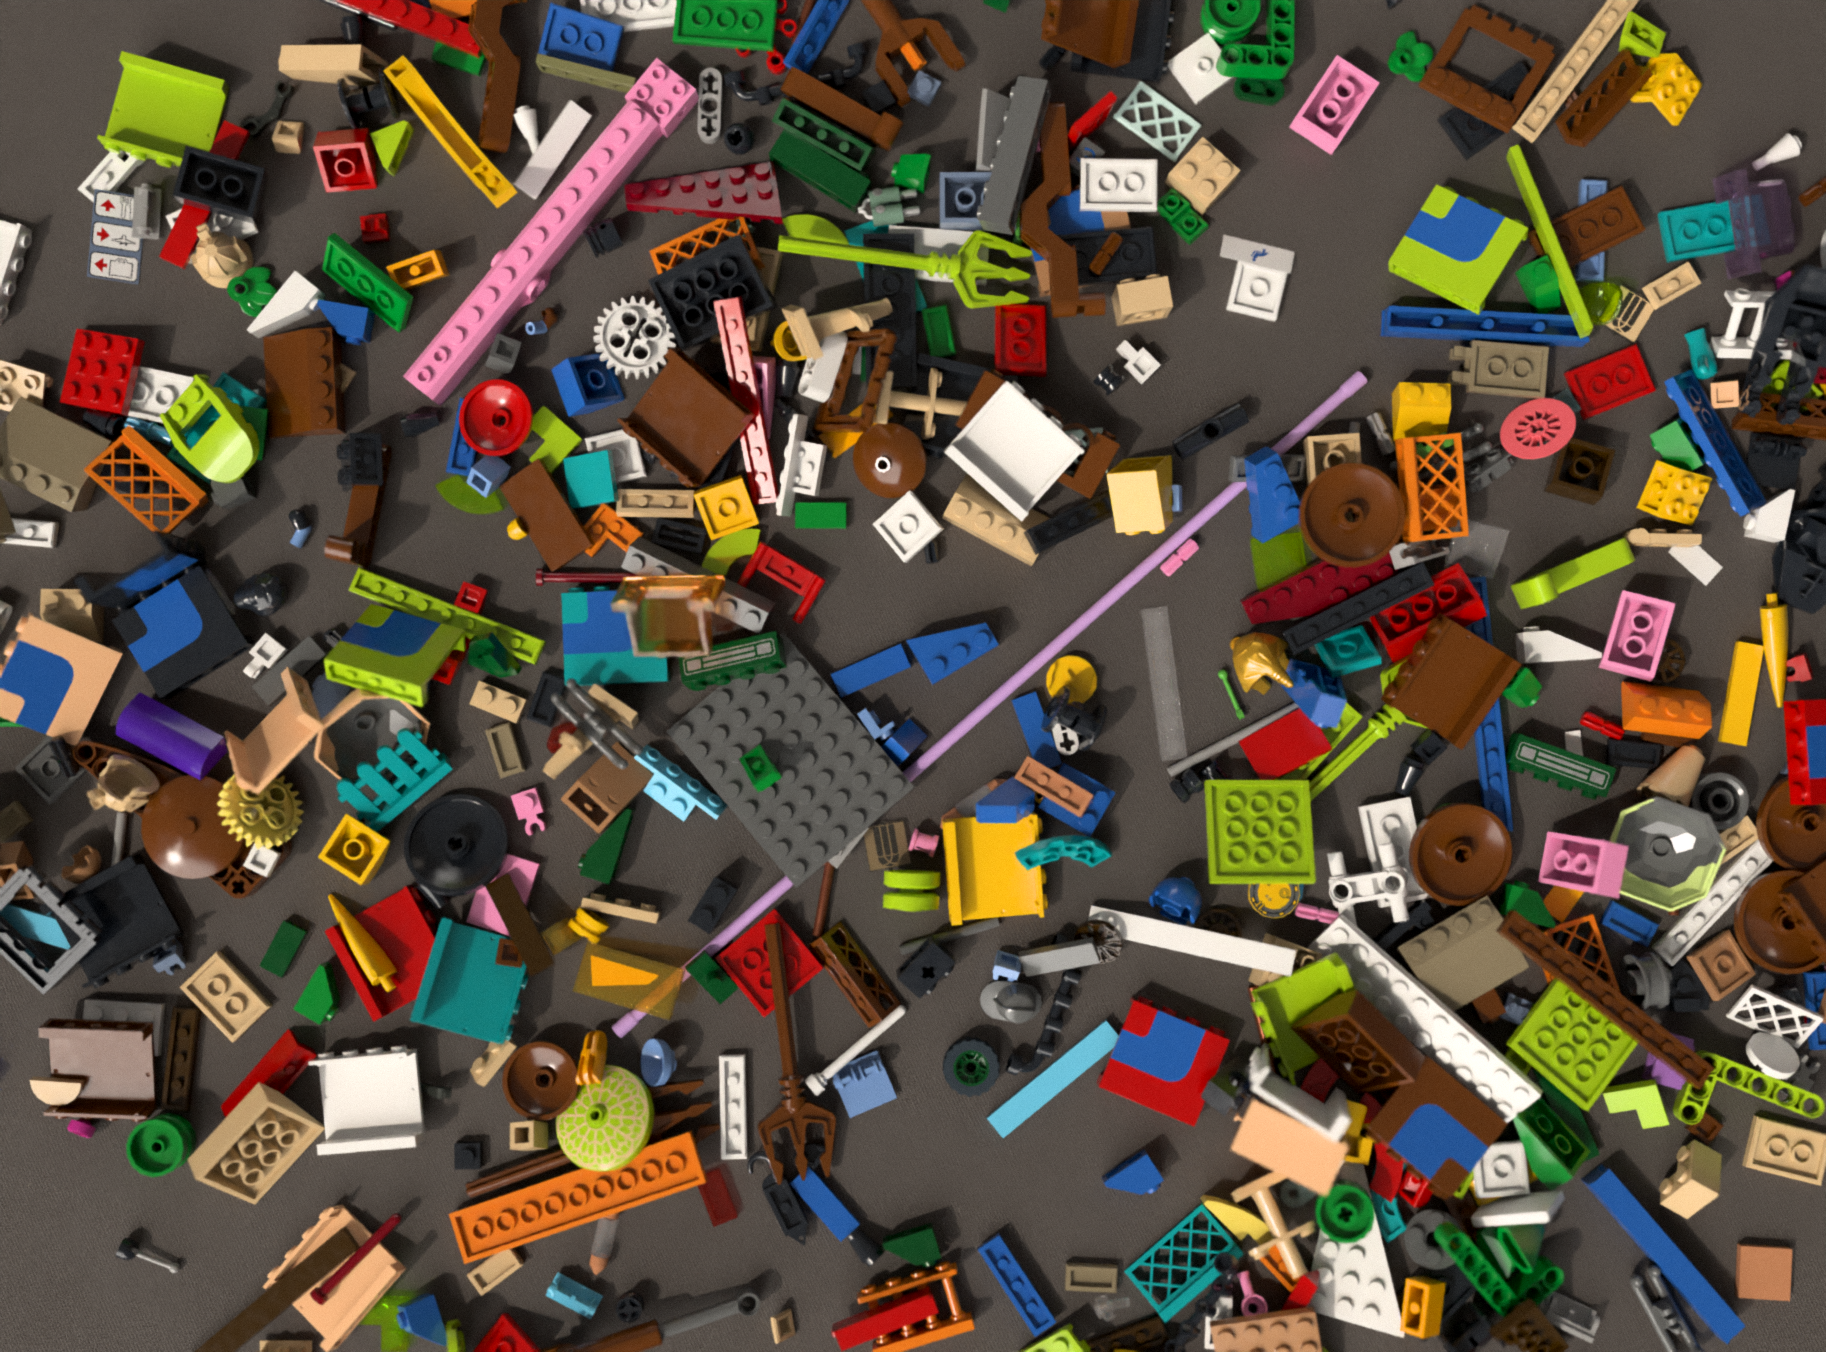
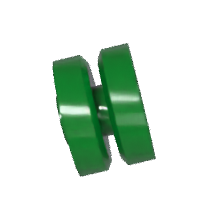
M1205 0L1200 11V24L1204 33H1209L1212 39L1219 44H1235L1242 41L1250 34L1258 17L1260 0Z
M173 1113L159 1114L136 1126L131 1132L126 1144L127 1158L132 1167L142 1175L149 1177L164 1176L187 1163L190 1156L194 1153L196 1147L195 1131L190 1122L180 1115Z
M1348 1179L1334 1180L1326 1196L1318 1193L1315 1203L1317 1223L1322 1232L1331 1240L1343 1244L1355 1243L1365 1238L1371 1231L1375 1219L1374 1207L1367 1190L1360 1184ZM1347 1207V1211L1349 1210V1212L1347 1214H1342L1341 1208Z

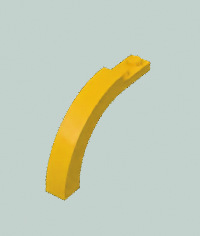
M404 55L383 70L443 148L497 209L517 193L511 183L459 126Z

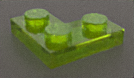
M382 1296L358 1324L381 1325V1351L407 1352L409 1350L410 1333L399 1326L396 1315L399 1313L397 1306L409 1301L410 1296Z

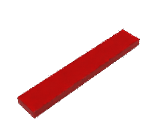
M224 120L209 152L238 160L250 133ZM184 204L159 257L182 269H186L200 239L197 235L198 230L196 226L205 222L207 224L212 212Z

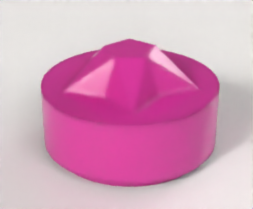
M82 1119L71 1120L67 1127L68 1131L86 1138H92L96 1128L92 1127L89 1120Z

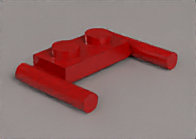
M760 541L737 584L746 588L756 569L805 597L793 617L795 622L801 624L826 580L777 549L771 548L766 543Z

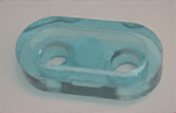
M1292 1179L1285 1182L1280 1189L1282 1201L1291 1208L1301 1207L1318 1193ZM1291 1189L1297 1190L1295 1198H1290L1288 1195Z

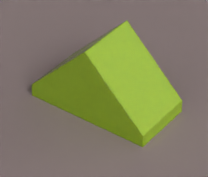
M1628 12L1618 52L1627 49L1631 54L1653 58L1659 57L1666 33L1634 12Z
M404 120L370 134L383 167L393 176L397 172L414 132L411 125Z

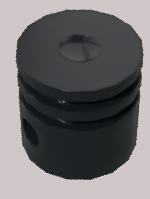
M610 217L595 224L594 228L588 227V231L586 229L583 230L596 258H599V254L605 255V251L609 253L624 245Z

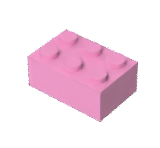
M1337 55L1293 120L1290 128L1332 155L1379 85V82Z
M1622 590L1599 668L1651 682L1655 676L1675 603Z
M1547 832L1538 882L1619 898L1629 846Z

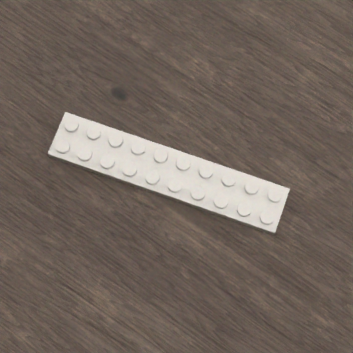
M1342 913L1307 947L1310 950L1323 954L1321 958L1336 952L1345 963L1355 990L1362 993L1394 1027L1507 1123L1517 1113L1522 1112L1541 1096L1542 1090Z

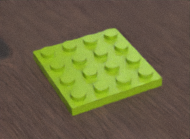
M1206 780L1204 782L1210 884H1314L1316 882L1309 780Z
M1554 978L1506 1044L1579 1107L1589 1111L1638 1043Z

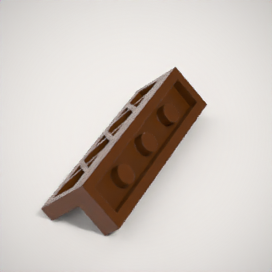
M1623 49L1555 121L1565 142L1585 148L1652 77L1650 68L1636 65L1630 51ZM1624 61L1627 68L1621 75H1618L1620 64ZM1609 79L1607 89L1604 93H1601L1603 82ZM1592 97L1590 107L1587 111H1584L1586 100ZM1572 115H1575L1574 123L1569 129L1566 122Z
M1761 393L1760 403L1762 408L1759 413H1756L1755 418L1739 412L1732 419V429L1826 440V416L1821 412L1823 409H1826V400L1800 399V406H1805L1812 414L1810 416H1803L1801 414L1799 419H1796L1792 425H1782L1776 420L1777 412L1770 406L1772 403H1779L1781 395Z
M841 922L834 925L808 945L868 1028L881 1022L901 1005ZM836 931L843 939L842 946L837 945L831 938V935ZM848 954H852L857 958L858 967L851 965L848 961ZM864 974L869 975L873 980V988L865 984ZM879 995L885 996L891 1004L886 1010L879 1003Z

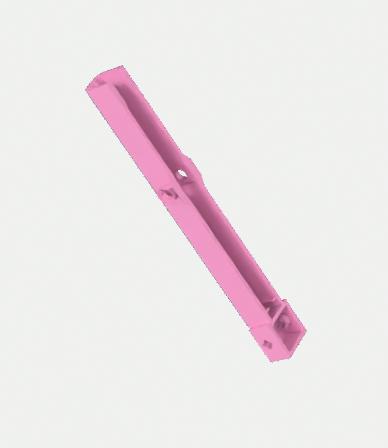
M658 58L653 61L626 94L625 99L627 103L508 249L503 248L494 256L490 271L404 374L403 377L438 405L441 406L493 343L496 334L502 332L520 308L534 302L549 283L551 270L663 134L668 138L699 99L697 90Z

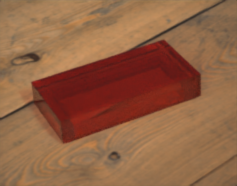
M720 1167L707 1172L708 1181L697 1186L713 1227L738 1218V1213Z

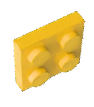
M742 475L693 492L711 540L759 524Z

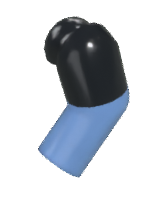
M295 509L289 513V520L295 529V533L289 543L302 548L312 528L307 515L302 510Z

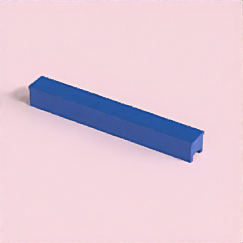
M1388 306L1382 311L1381 336L1459 341L1476 340L1583 347V345L1589 342V337L1580 339L1571 315L1482 311L1478 315L1470 310Z
M1599 1164L1585 1178H1581V1181L1652 1263L1660 1267L1664 1277L1716 1337L1728 1344L1745 1325L1609 1168L1606 1169L1602 1164Z

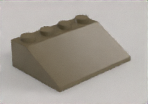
M20 397L0 427V478L70 512L85 511L88 509L97 482L84 471V468L105 451L113 441ZM105 464L99 465L94 470L98 476H100Z
M1488 896L1483 897L1399 946L1396 953L1407 971L1453 1012L1529 968L1522 952L1496 932L1503 918Z

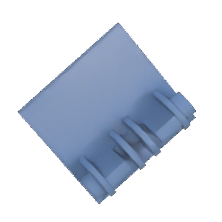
M877 1050L848 1062L832 1076L835 1088L838 1089L850 1118L897 1098Z

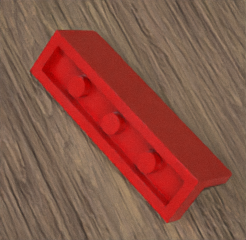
M288 1029L221 1105L225 1117L236 1108L259 1082L284 1094L306 1069L309 1061H312L317 1056L315 1050L300 1043L294 1032Z
M930 1286L833 1323L831 1332L833 1337L837 1338L841 1351H844L938 1314L939 1310Z

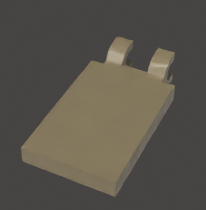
M1476 340L1470 342V347L1454 346L1449 351V360H1465L1464 372L1452 371L1451 374L1447 375V384L1466 385L1467 393L1543 399L1545 398L1549 347Z

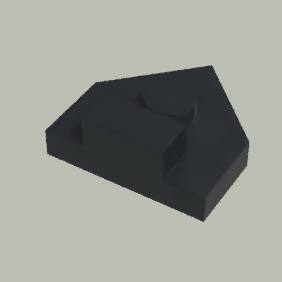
M1680 959L1669 969L1672 977L1669 983V1004L1662 1009L1655 1010L1673 1012H1701V1010H1709V993L1696 972Z

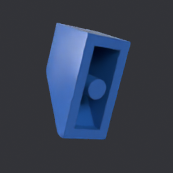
M318 299L317 305L336 332L346 339V343L361 345V342L370 343L375 318L373 311L365 307Z
M1012 776L976 803V821L979 823H1017L1033 812L1035 792Z
M1144 1149L1101 1177L1108 1188L1141 1195L1146 1192L1148 1194L1153 1193L1160 1188V1183L1164 1181Z
M425 1293L397 1306L399 1311L396 1315L397 1321L402 1329L404 1328L405 1331L435 1344L447 1346L446 1331L434 1294Z

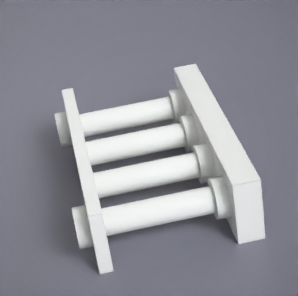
M1743 288L1736 289L1735 291L1725 290L1724 296L1733 307L1725 335L1722 337H1711L1709 345L1717 358H1751L1755 341H1757L1760 334L1764 302L1775 292L1749 291ZM1744 308H1759L1751 335L1748 337H1736ZM1777 338L1776 346L1783 353L1780 359H1791V352L1795 348L1793 347V341Z

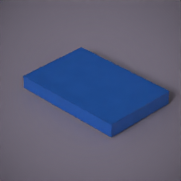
M550 3L538 53L613 72L625 26Z

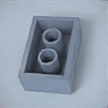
M940 172V229L986 231L983 230L977 219V211L979 205H983L985 198L984 185L987 180H990L992 172Z

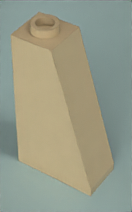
M361 44L281 45L279 57V71L292 79L337 83L338 79L344 78L348 85L370 86L380 83L379 68L386 69L389 66L388 62Z

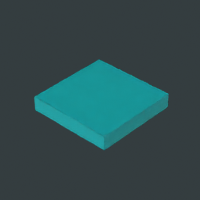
M612 450L563 458L569 503L573 509L619 501Z
M1363 625L1343 630L1314 645L1332 678L1382 664L1381 656Z

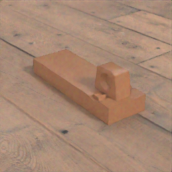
M1029 756L1026 757L1015 776V779L1080 818L1083 817L1095 797Z

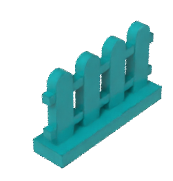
M408 728L400 729L397 733L400 745L394 750L389 745H381L377 749V756L380 761L373 766L371 763L363 761L357 766L359 779L354 783L348 778H342L337 782L338 799L342 803L347 800L358 810L356 816L360 820L364 818L365 825L376 832L453 769L450 759L443 752L440 754L436 748L430 750L420 740L422 734L418 730L413 733ZM406 750L418 761L412 767L400 756ZM385 767L398 777L393 783L380 773ZM366 783L378 794L372 800L360 789Z

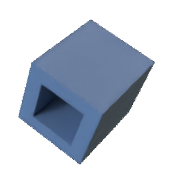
M486 455L471 468L466 483L487 498L506 481L511 467L498 456Z

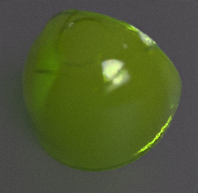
M1597 282L1588 284L1579 290L1593 325L1608 324L1618 316L1623 303V292L1619 286L1612 283Z

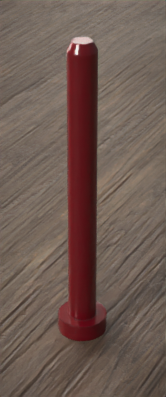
M544 568L536 569L537 586H544V582H649L634 573L544 572Z
M399 1213L393 1214L321 1288L315 1287L310 1292L312 1299L319 1305H324L328 1301L327 1295L401 1221V1215Z

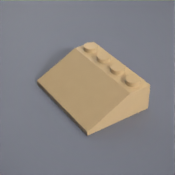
M259 1082L190 1156L188 1162L196 1180L255 1205L322 1133L325 1127L279 1091Z

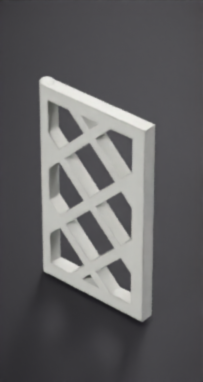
M1753 984L1729 1012L1726 1013L1727 1018L1759 1032H1768L1779 1036L1797 1049L1824 1020L1823 1015ZM1755 993L1766 998V1000L1750 1002V997ZM1780 1004L1791 1009V1011L1775 1013L1773 1005ZM1769 1006L1770 1015L1755 1017L1754 1008ZM1749 1010L1751 1018L1745 1019L1736 1014L1738 1011ZM1805 1015L1813 1020L1811 1023L1800 1024L1798 1016ZM1794 1017L1795 1026L1780 1028L1779 1019ZM1774 1021L1776 1029L1769 1030L1758 1025V1023ZM1799 1032V1036L1795 1041L1783 1036L1785 1033Z

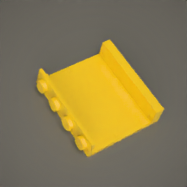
M1032 812L1031 815L1024 817L1017 823H979L976 821V816L942 819L949 921L951 925H962V920L1038 914L1040 918L1044 917V909H1048L1047 895L1042 893V884H1046L1045 869H1041V865L1027 871L1017 860L1014 853L1028 845L1039 842L1038 833H1042V820L1037 818L1036 813Z

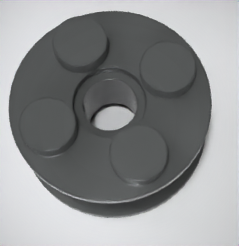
M1704 773L1698 778L1689 807L1709 814L1716 829H1728L1740 823L1745 817L1749 806V797L1745 786L1736 777L1726 773ZM1716 794L1720 798V803L1717 807L1712 803V799Z
M1645 952L1641 957L1631 954L1625 955L1619 967V979L1624 997L1642 1011L1648 1006L1662 1009L1668 1005L1669 983L1672 977L1670 970L1664 967L1661 959L1653 952Z
M1425 1210L1416 1214L1409 1221L1404 1235L1405 1247L1409 1256L1418 1265L1430 1270H1441L1455 1263L1441 1245L1431 1247L1426 1241V1236L1429 1233H1435L1437 1226L1442 1222H1451L1461 1230L1457 1221L1449 1214L1439 1210Z

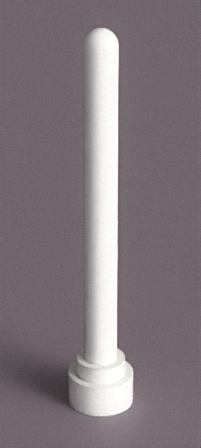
M899 1005L820 1074L817 1072L815 1075L811 1074L804 1081L814 1094L818 1096L822 1093L827 1085L826 1081L906 1013L905 1006Z

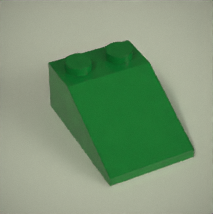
M1540 1096L1513 1118L1531 1169L1538 1179L1550 1191L1572 1179L1590 1153V1150Z

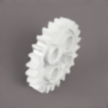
M634 296L631 297L630 303H626L625 299L621 298L620 306L612 302V311L606 308L603 309L606 318L599 316L597 318L602 326H594V332L600 334L593 336L594 342L601 343L595 347L596 352H603L600 355V361L609 360L606 367L610 369L615 366L616 375L622 370L625 371L626 379H628L630 373H634L636 380H638L641 372L649 378V370L651 369L658 374L659 369L657 365L665 367L667 364L664 355L670 348L676 349V344L671 342L676 338L671 333L672 330L670 325L667 324L668 321L665 315L662 316L663 311L661 307L655 310V301L645 305V297H642L639 303H636ZM626 317L636 319V323L631 326L625 325L622 321ZM642 319H646L647 321L639 331V339H635L628 357H624V353L631 345V337L636 335ZM650 328L658 330L659 334L656 337H649L645 332ZM619 338L625 344L622 347L616 348L611 345V342ZM638 350H644L648 355L644 359H637L634 353Z

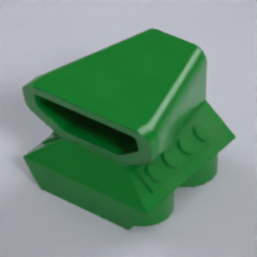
M1541 1222L1484 1226L1477 1230L1476 1243L1498 1275L1509 1279L1516 1267L1524 1273L1533 1272L1545 1229Z

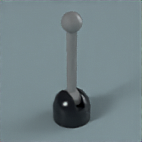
M127 1237L123 1239L116 1253V1257L122 1260H131L137 1256L166 1267L171 1273H177L180 1270L178 1263L171 1264L140 1252L137 1242Z

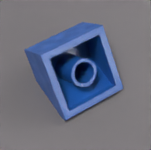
M602 353L568 357L551 369L569 417L589 414L625 400L613 367L610 369L606 367L609 360L600 361Z
M1063 763L1057 774L1093 794L1095 797L1082 818L1045 796L1038 808L1090 837L1116 792Z

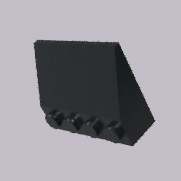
M740 234L648 280L682 351H690L720 336L714 301L741 297L746 322L778 307Z

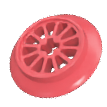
M1551 398L1531 400L1515 408L1506 417L1501 426L1500 440L1505 450L1516 457L1523 459L1543 458L1557 452L1568 443L1575 431L1576 417L1573 410L1560 400Z

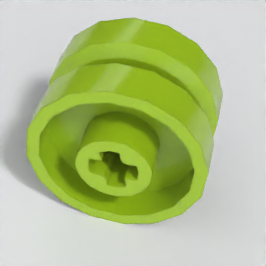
M884 870V885L899 888V891H887L883 894V908L912 912L939 909V895L933 892H925L924 889H935L940 886V872Z

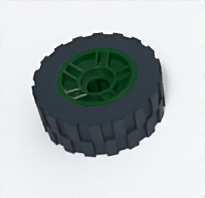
M965 1037L966 1039H959L955 1044H951L949 1050L946 1051L943 1061V1074L950 1088L956 1090L958 1094H964L967 1097H972L973 1095L980 1096L982 1093L988 1092L991 1086L995 1085L996 1079L999 1076V1060L995 1050L988 1042L982 1041L977 1037ZM969 1062H973L976 1065V1070L973 1069L968 1072L966 1065Z

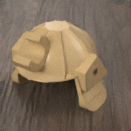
M206 222L196 226L200 241L196 246V254L191 255V259L199 274L209 284L218 288H227L231 279L238 276L242 277L249 268H252V252L245 241L239 240L236 236L229 237L221 232H211Z
M114 754L109 758L107 766L99 774L98 789L90 790L87 792V795L91 799L89 800L90 804L95 810L105 804L117 811L127 810L132 812L149 801L146 796L158 790L159 781L154 773L142 763L127 756Z

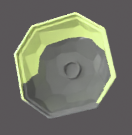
M1659 796L1621 810L1609 840L1611 843L1629 846L1620 893L1670 912L1707 897L1726 850L1709 814Z

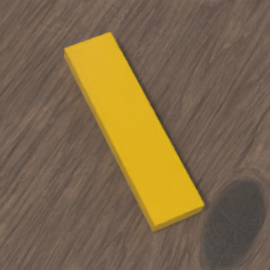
M1740 641L1735 642L1718 742L1747 746L1764 647L1761 645Z

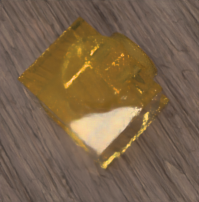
M568 917L541 933L554 955L581 939L580 935L568 925L570 921Z

